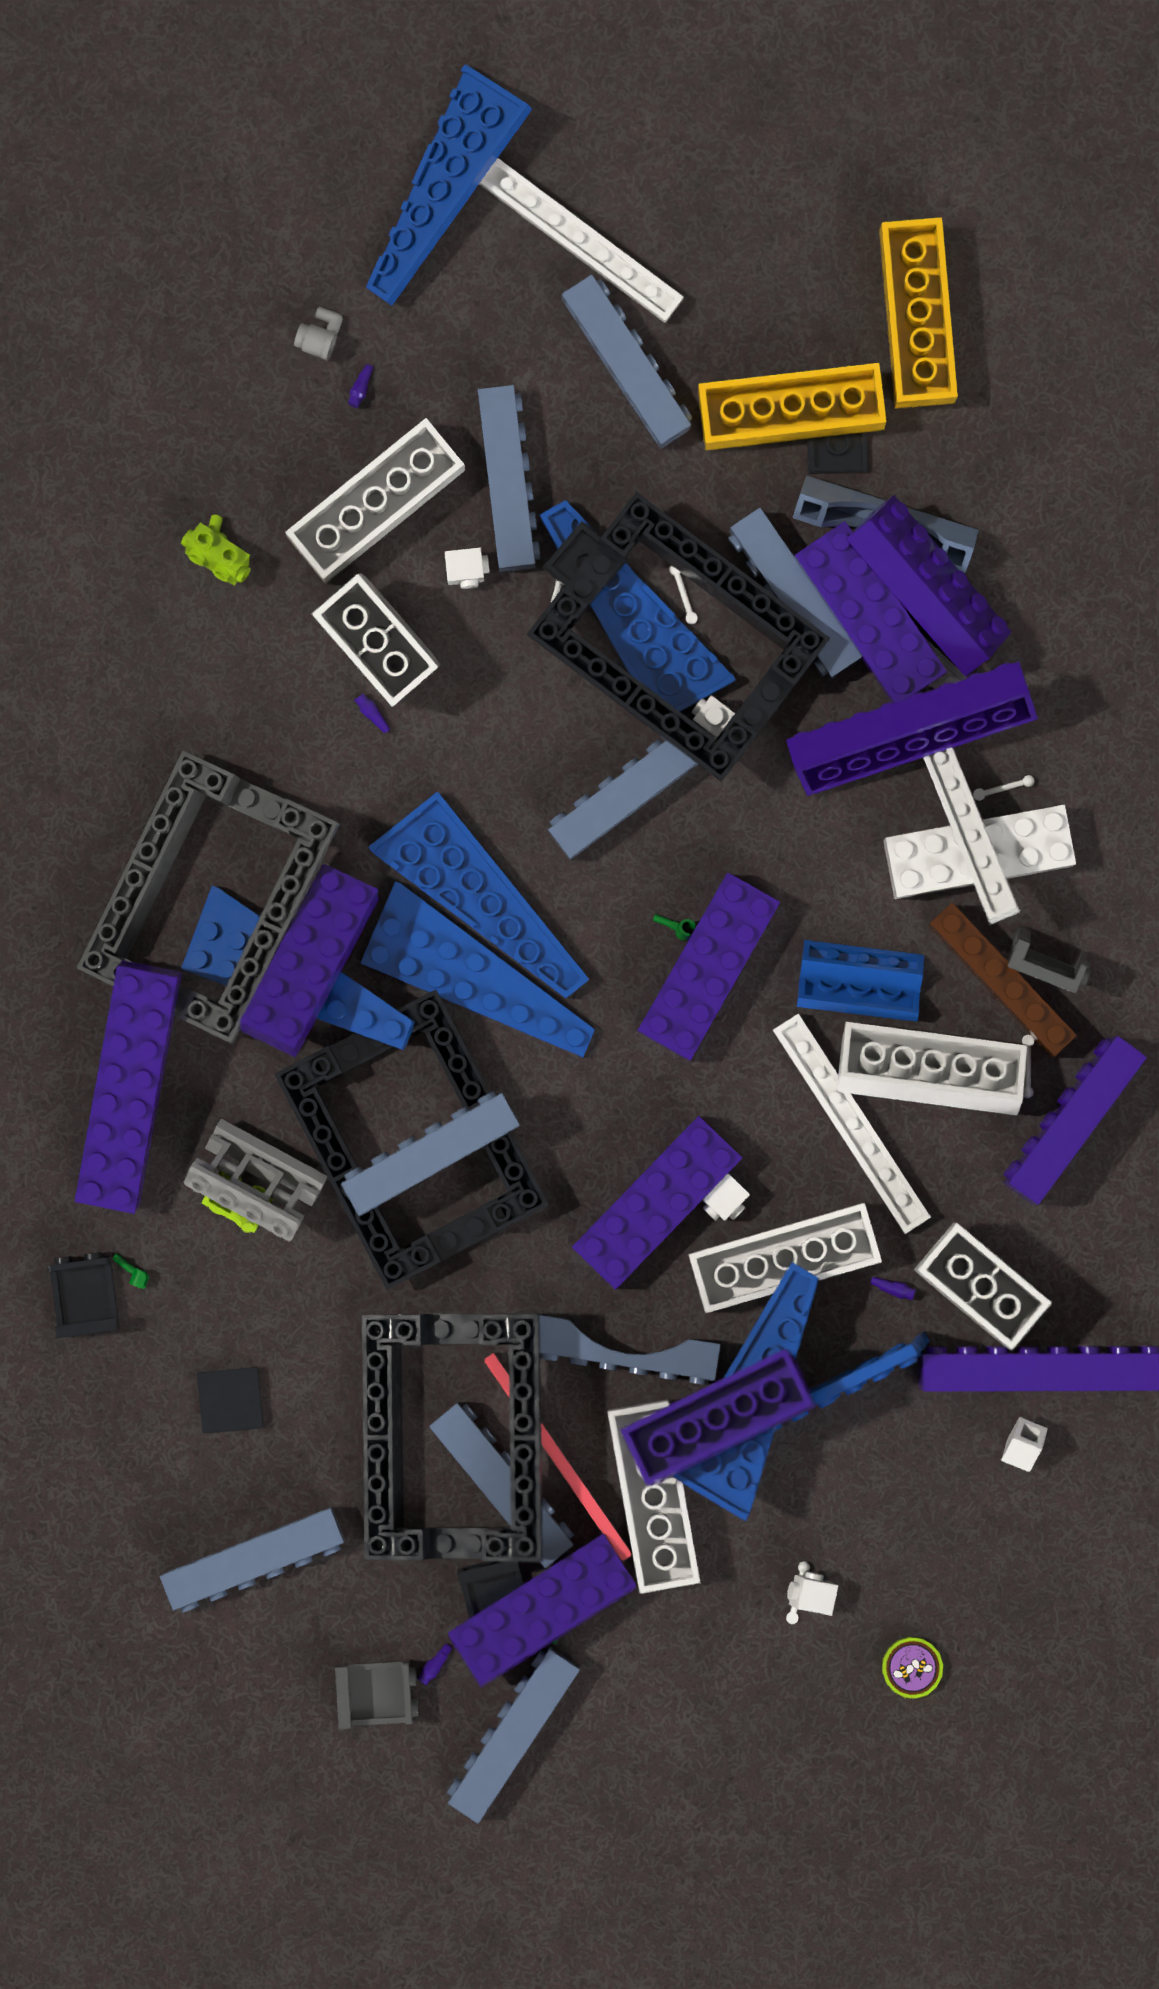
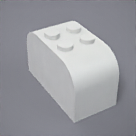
M362 573L357 574L312 613L392 707L440 666V663L427 646Z
M953 1223L914 1269L924 1280L1003 1346L1011 1350L1051 1304L1048 1299L957 1223Z

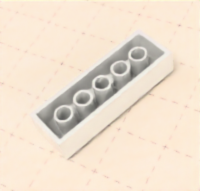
M425 418L285 533L291 543L326 584L465 471V465L427 418Z
M1065 805L983 820L1006 879L1076 865ZM951 826L886 837L883 840L894 900L974 885Z
M846 1022L842 1036L837 1092L1018 1115L1023 1101L1027 1045Z
M865 1203L688 1254L705 1313L773 1294L791 1262L817 1276L819 1280L882 1262Z
M667 1399L608 1410L640 1593L700 1583L683 1483L671 1477L654 1486H646L620 1429L669 1406Z

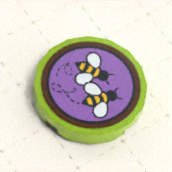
M908 1636L897 1640L888 1648L883 1657L882 1672L885 1682L893 1692L905 1698H919L928 1695L938 1686L942 1678L943 1663L940 1653L931 1643L920 1637Z

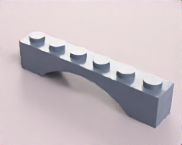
M806 475L793 519L819 527L838 526L846 521L849 527L857 528L871 512L886 500ZM908 508L909 513L927 530L928 535L939 548L946 552L948 558L958 570L966 573L979 530Z
M540 1315L541 1359L557 1361L558 1356L570 1357L569 1363L587 1366L589 1360L600 1362L599 1368L617 1371L618 1365L630 1367L629 1373L647 1375L648 1370L660 1372L659 1378L677 1380L678 1375L690 1377L689 1382L707 1385L708 1380L715 1381L720 1350L719 1343L688 1339L675 1347L661 1352L647 1354L624 1353L609 1349L593 1341L581 1332L570 1319Z

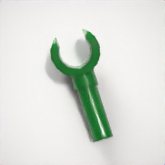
M655 914L653 921L674 930L677 938L682 941L688 940L691 937V934L684 932L682 927H687L689 930L696 928L695 922L690 919H684L679 923Z
M118 1253L115 1254L112 1259L132 1274L129 1284L145 1289L149 1280L148 1273L135 1268Z

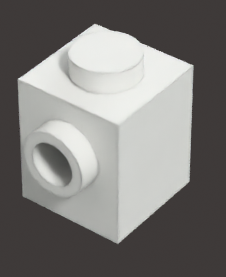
M481 548L445 551L448 585L460 584L461 589L479 587L478 582H484V574L489 573L488 555L482 556Z
M712 695L707 701L702 698L691 712L695 715L693 721L714 737L715 740L733 715H735L733 711Z
M727 1174L703 1199L706 1203L703 1209L715 1221L719 1217L724 1221L728 1217L734 1220L745 1209L741 1203L750 1194L734 1178Z
M1019 1417L1006 1441L1001 1461L1030 1472L1042 1450L1048 1428Z
M806 1571L805 1576L795 1575L794 1582H791L788 1587L787 1597L790 1600L789 1605L800 1610L832 1615L838 1585L823 1580L824 1575Z

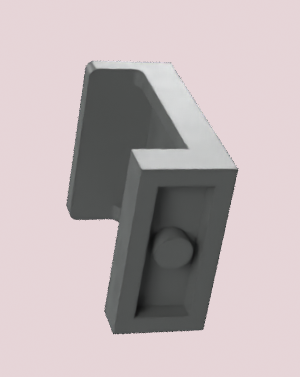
M1019 926L1008 953L1007 967L1073 993L1077 992L1079 985L1083 987L1086 985L1091 972L1089 970L1091 963L1087 962V952L1081 951L1076 964L1070 965L1030 949L1031 930Z
M410 1660L336 1665L339 1729H351L352 1726L396 1723L410 1725L413 1723V1717L418 1716V1699L412 1698L411 1686H417L416 1667L410 1668Z

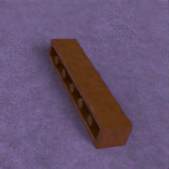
M950 903L927 925L1050 1057L1056 1056L1077 1036L1015 969L1007 967L1008 961L953 903Z

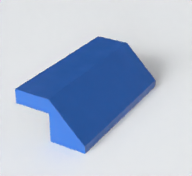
M804 940L797 1007L917 1022L924 955Z

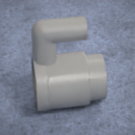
M318 307L315 318L328 322L327 329L313 324L309 326L301 323L295 337L294 346L301 348L303 352L328 361L335 346L343 317L339 313Z

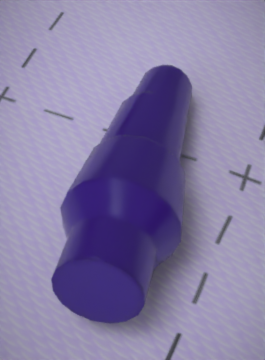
M369 364L365 365L350 390L348 405L351 407L359 408L361 401L366 397L367 385L373 367Z
M364 693L354 700L359 706L360 712L367 719H370L383 733H387L390 730L375 703L368 699Z
M872 1277L871 1284L899 1299L906 1298L913 1301L916 1289L910 1288L906 1283L891 1282L877 1277Z
M445 1644L422 1667V1671L417 1679L424 1685H427L431 1679L435 1678L448 1658L452 1647Z

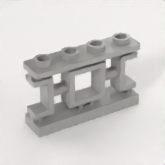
M221 1119L205 1148L216 1154V1157L211 1165L196 1158L189 1169L184 1184L195 1192L203 1194L221 1206L273 1232L275 1235L291 1241L304 1218V1215L293 1210V1207L298 1199L312 1206L318 1198L327 1176ZM227 1154L241 1163L237 1166L224 1159ZM218 1169L230 1175L231 1179L228 1181L215 1174L216 1170ZM244 1171L270 1184L265 1194L239 1181ZM282 1184L294 1191L293 1195L277 1188L278 1185ZM270 1198L285 1205V1208L282 1210L270 1204Z

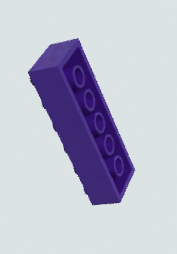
M895 495L871 512L846 538L964 676L987 661L1012 633L1007 627L1006 622L988 605L985 597L976 591L966 575L958 570L948 558L946 552L939 548L928 535L927 530L909 513L906 505L900 502Z
M844 521L795 554L794 558L843 628L889 700L896 703L908 699L915 693L921 692L946 675L947 671L898 598L846 539L852 533V530Z
M323 863L239 1021L242 1032L289 1055L297 1056L379 900L378 889Z
M727 872L637 1032L690 1062L780 902Z
M1119 1036L1103 1038L1093 1051V1054L1096 1055L1092 1063H1084L1075 1075V1078L1078 1079L1076 1085L1070 1088L1067 1087L1057 1100L1061 1104L1056 1112L1049 1111L1039 1124L1042 1131L1037 1137L1035 1135L1031 1136L1022 1147L1021 1151L1025 1153L1020 1161L1013 1160L1003 1173L1007 1177L1003 1184L1030 1204L1039 1205L1147 1058Z
M698 1116L585 1232L572 1248L616 1290L733 1169L742 1157Z
M784 1349L620 1429L646 1486H654L816 1407L817 1404L791 1350Z
M602 1534L448 1632V1637L477 1684L482 1688L634 1591L636 1584L605 1535Z

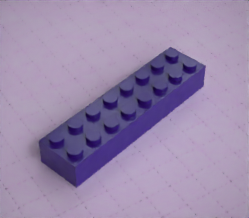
M1018 661L1015 663H1004L998 666L997 669L986 673L972 674L967 679L956 683H945L938 689L926 693H915L908 699L896 703H886L870 712L856 713L851 718L840 722H829L822 728L810 732H799L794 737L786 739L798 778L806 795L810 796L951 747L953 748L1037 720L1038 717Z
M122 960L117 965L75 1202L132 1214L139 1208L182 972L125 960Z
M926 1346V1352H920L921 1357H919V1389L922 1391H1159V1347L1138 1346V1351H1130V1347L1108 1346V1352H1100V1347L1078 1346V1352H1069V1347L1047 1346V1352H1038V1347L1017 1346V1352H1008V1348L1005 1346H986V1352H977V1347L956 1346V1352H946L944 1346Z

